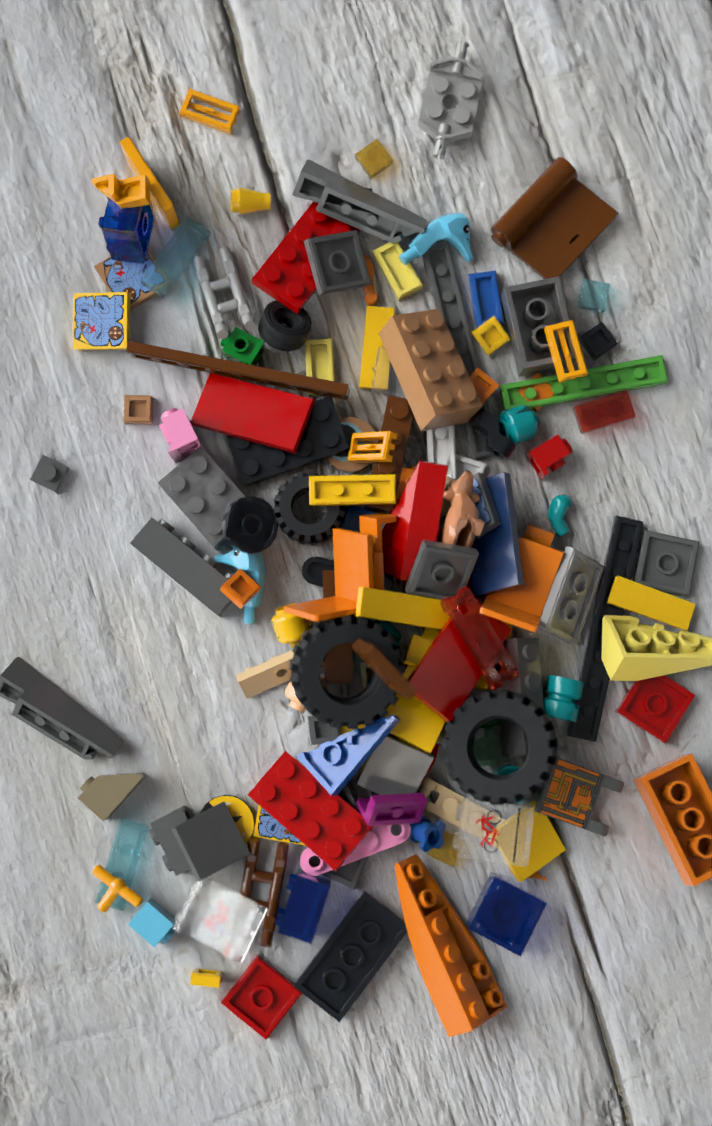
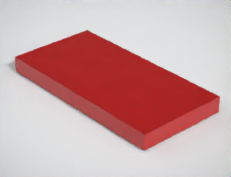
M210 373L190 423L202 429L296 453L315 403L311 398Z
M470 594L463 597L407 679L417 691L413 696L445 722L453 720L455 717L454 711L462 706L512 630L501 620L480 613L482 604Z

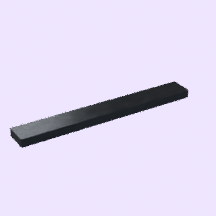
M617 515L614 517L604 570L601 575L579 681L584 682L581 699L576 700V704L579 706L576 722H569L567 736L592 742L597 740L610 680L601 660L602 619L604 615H624V609L610 605L607 601L615 576L629 580L632 578L643 527L642 521Z

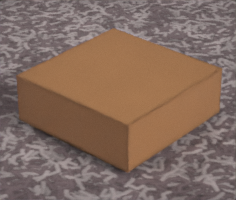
M124 395V424L153 425L154 397L152 395Z

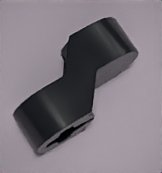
M480 408L469 420V424L485 435L488 452L507 461L515 450L516 445L500 434L498 418Z

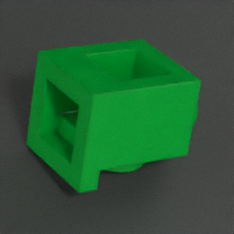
M237 327L234 328L233 332L228 331V337L222 339L220 346L223 347L222 353L224 357L234 362L254 366L257 365L266 349L263 340L257 339ZM239 341L246 343L243 349L236 348V344Z

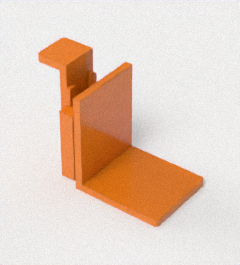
M375 513L359 516L360 532L333 528L335 596L284 606V612L313 621H323L356 613L359 587L384 590L382 524L396 522V515Z
M528 523L524 537L518 536L524 585L487 595L480 613L526 630L537 632L540 617L564 554L563 551L550 547L555 535L554 531Z

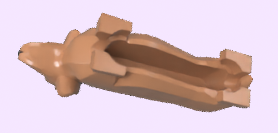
M465 470L459 479L452 480L445 488L444 499L451 502V507L439 538L440 543L471 548L475 535L480 536L485 522L478 519L479 510L474 505V503L480 500V496L473 491L474 477L469 470Z

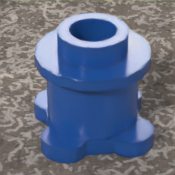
M422 815L420 823H410L411 831L409 838L415 843H421L420 849L422 851L428 852L432 848L440 849L443 846L445 823L437 821L436 824H433L430 818Z

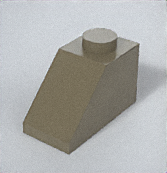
M143 772L100 775L96 778L91 776L80 787L83 793L78 799L102 821H106L147 776Z

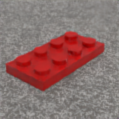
M315 201L312 202L253 276L251 283L296 314L301 311L317 290L304 241L308 238L357 230L359 236L360 229L316 211L318 202Z
M284 751L248 793V796L335 872L374 827L368 826L363 816L340 796L330 795L310 771L287 751Z

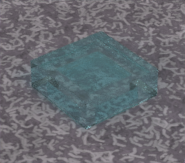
M583 279L577 308L604 313L607 306L610 283Z

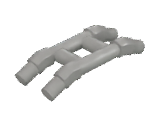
M229 247L219 250L227 277L211 282L203 255L193 258L217 336L220 339L228 337V330L223 318V314L239 310L245 329L250 331L255 328V322ZM231 288L235 299L219 304L215 293Z

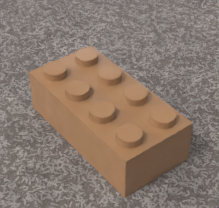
M440 309L393 315L380 331L379 336L420 431L467 423L480 410L482 403Z

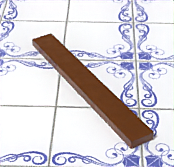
M129 340L126 349L133 358L327 397L331 396L332 398L347 400L350 394L349 384Z

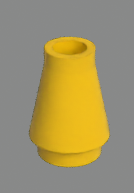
M242 187L231 189V212H237L238 215L270 210V193H262Z

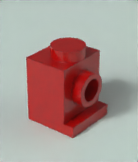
M557 434L531 450L526 458L540 480H542L549 474V468L554 472L565 465L566 461L564 459L572 454L573 450L569 442L565 438L561 439Z

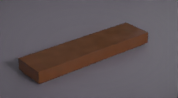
M323 570V598L335 596L334 570ZM352 643L337 645L325 655V684L354 683Z

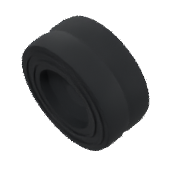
M275 300L264 308L258 323V331L261 338L269 346L281 351H295L304 345L311 330L312 322L304 308L296 314ZM280 323L285 324V325L289 326L290 328L284 327V326L281 325Z

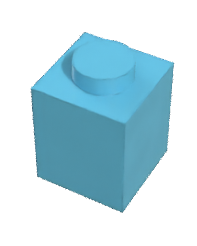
M150 898L128 925L155 948L160 941L165 945L176 932L172 926L177 920Z

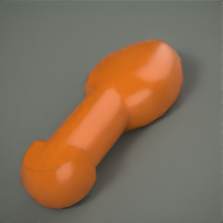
M363 254L371 285L363 287L364 300L367 305L373 306L378 302V294L375 293L372 280L375 270L371 259Z

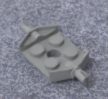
M462 41L457 42L454 57L430 64L418 127L435 139L436 146L433 157L438 159L439 149H441L439 159H444L446 147L450 142L467 139L472 135L484 74L466 60L469 44L465 41L462 51ZM446 99H454L458 106L455 109L449 110L443 106V102Z

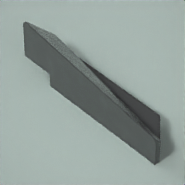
M311 160L305 162L292 194L299 198L318 202L316 211L390 243L401 241L405 236L417 232L419 234L423 233L427 224L425 218Z
M16 657L0 675V697L16 704L12 715L84 760L94 759L99 754H105L109 758H113L124 742L122 738L20 657Z

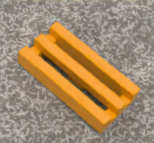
M189 88L179 114L182 118L231 135L241 109L240 106ZM191 99L231 112V115L193 103ZM188 109H191V110L200 112V113H202V114H205V115L214 117V118H216V119H219V120H222V121H225V122H228V123L226 124V123H224V122H221V121L212 119V118H210V117H207V116L198 114V113L193 112V111H190V110H188Z
M573 320L546 326L544 331L559 383L587 376L588 371ZM565 328L568 330L579 369L577 371H574L563 332ZM553 331L557 332L568 373L564 372Z
M391 431L353 433L348 461L353 463L392 462L393 456L389 455V452L395 449V445L391 444V441L397 439V434ZM383 440V444L357 445L358 441ZM381 451V453L356 454V452Z

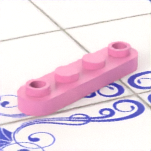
M399 824L402 830L398 835L391 833L393 825L374 826L341 866L405 842L410 835V824ZM308 847L302 852L300 865L308 875L318 876L333 870L322 859H320L318 866L310 865V857L317 855Z

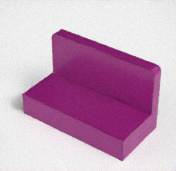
M423 793L371 795L370 798H358L356 806L368 826L420 823L428 800Z

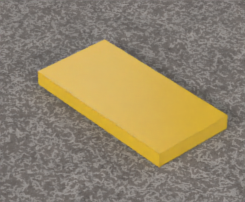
M425 628L421 637L434 641L440 631ZM407 665L402 676L407 680L416 667ZM397 693L398 701L395 705H389L386 709L388 713L384 717L395 714L401 720L389 734L430 754L445 721L416 697L412 696L410 699H406Z

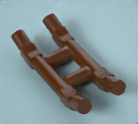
M250 837L248 843L250 854L246 856L231 940L236 942L248 917L249 910L251 911L255 904L252 911L266 913L260 946L271 948L289 844L286 842L278 843L273 873L256 870L261 840L258 837ZM254 881L271 884L268 902L251 899ZM246 925L237 941L238 943L243 942Z

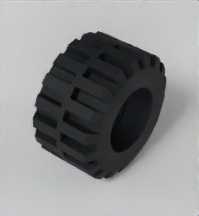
M309 471L306 474L298 472L297 476L287 478L284 485L281 484L278 494L275 495L274 513L282 532L292 541H298L302 545H305V543L311 544V546L317 545V543L322 541L324 543L333 536V528H340L342 526L345 516V505L327 506L325 517L317 523L305 524L298 521L293 513V505L300 496L309 493V476H327L323 473H320V475L315 474V471Z

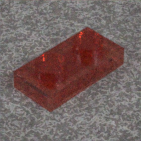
M627 390L572 408L581 435L636 417Z

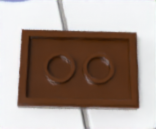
M360 638L352 644V649L392 690L406 699H410L417 692L375 646Z

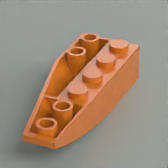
M417 854L412 855L394 865L405 925L417 964L448 1037L473 1031L508 1006L483 951Z

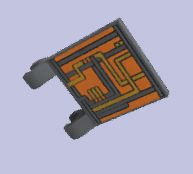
M557 758L553 773L542 786L534 811L601 836H607L609 826L592 820L591 817L601 788L605 787L620 793L623 790L624 782Z

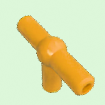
M97 865L93 869L92 874L110 887L97 905L101 912H107L118 895L135 907L141 905L143 897L128 887L123 879L115 877L101 865Z

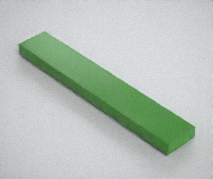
M663 355L587 369V376L565 380V382L559 383L557 375L503 384L499 386L503 408L507 410L516 406L526 405L533 409L539 406L545 407L667 384L669 381ZM549 383L552 386L554 395L551 398L528 402L526 399H533L536 396V390L534 388H527L524 393L525 398L518 390L521 387Z

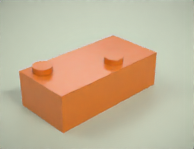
M693 754L682 755L634 778L633 781L684 885L696 886L712 878V792Z

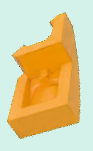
M115 174L91 179L95 188L121 208L150 205V180L146 174L118 180Z

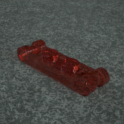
M463 586L456 591V595L453 597L447 596L440 601L443 611L451 618L485 675V681L490 689L496 691L503 686L504 681L507 679L512 680L519 675L517 667L486 615L480 613L481 607L468 587ZM462 604L465 605V607L468 610L464 614H462L461 610L459 609V606H461ZM499 662L501 670L497 672L494 665Z

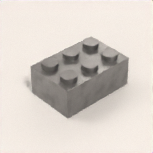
M559 276L504 287L500 298L518 377L555 369L544 328L569 321ZM565 328L563 332L572 363L574 364L576 358L568 330ZM553 331L562 365L566 367L557 332Z
M200 446L163 477L158 484L217 551L227 542L222 530L223 514L229 504L238 498L245 497V495Z

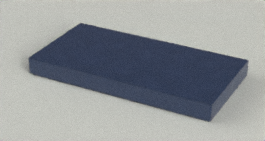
M506 472L486 478L501 525L476 539L471 547L479 552L471 574L473 597L480 598L524 585L510 473Z

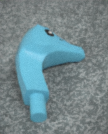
M463 213L445 214L431 221L425 227L424 232L418 234L411 242L410 248L399 256L402 264L407 265L416 257L421 258L433 244L442 240L450 243L467 262H470L473 259L470 248V223Z
M233 549L227 553L216 555L214 557L216 563L230 565L238 570L241 568L261 586L260 591L244 606L243 623H255V607L261 605L266 579V563L263 552L246 554Z

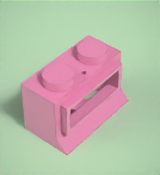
M173 408L161 415L163 424L159 426L170 446L168 453L175 463L188 457L201 446L183 408L180 410Z

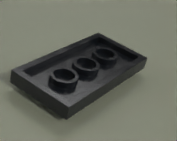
M331 396L314 402L315 404L296 453L226 435L244 487L349 451V446Z
M364 890L293 986L340 1023L406 935L405 921Z

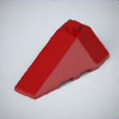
M419 461L401 497L390 514L396 515V522L386 523L382 530V552L385 573L400 580L408 581L422 541L436 542L448 465Z

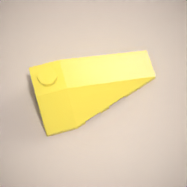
M604 615L602 619L601 660L611 681H639L711 666L712 638L684 630L679 633L664 630V625L655 623L653 627L639 623V618L632 616Z

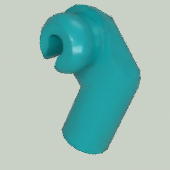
M565 494L555 496L547 512V518L558 537L570 532L564 516L567 508L571 507L572 501Z

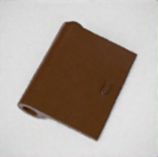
M558 157L491 227V239L499 247L505 246L543 279L558 276L560 278L619 213L577 180V172L570 162L562 157Z

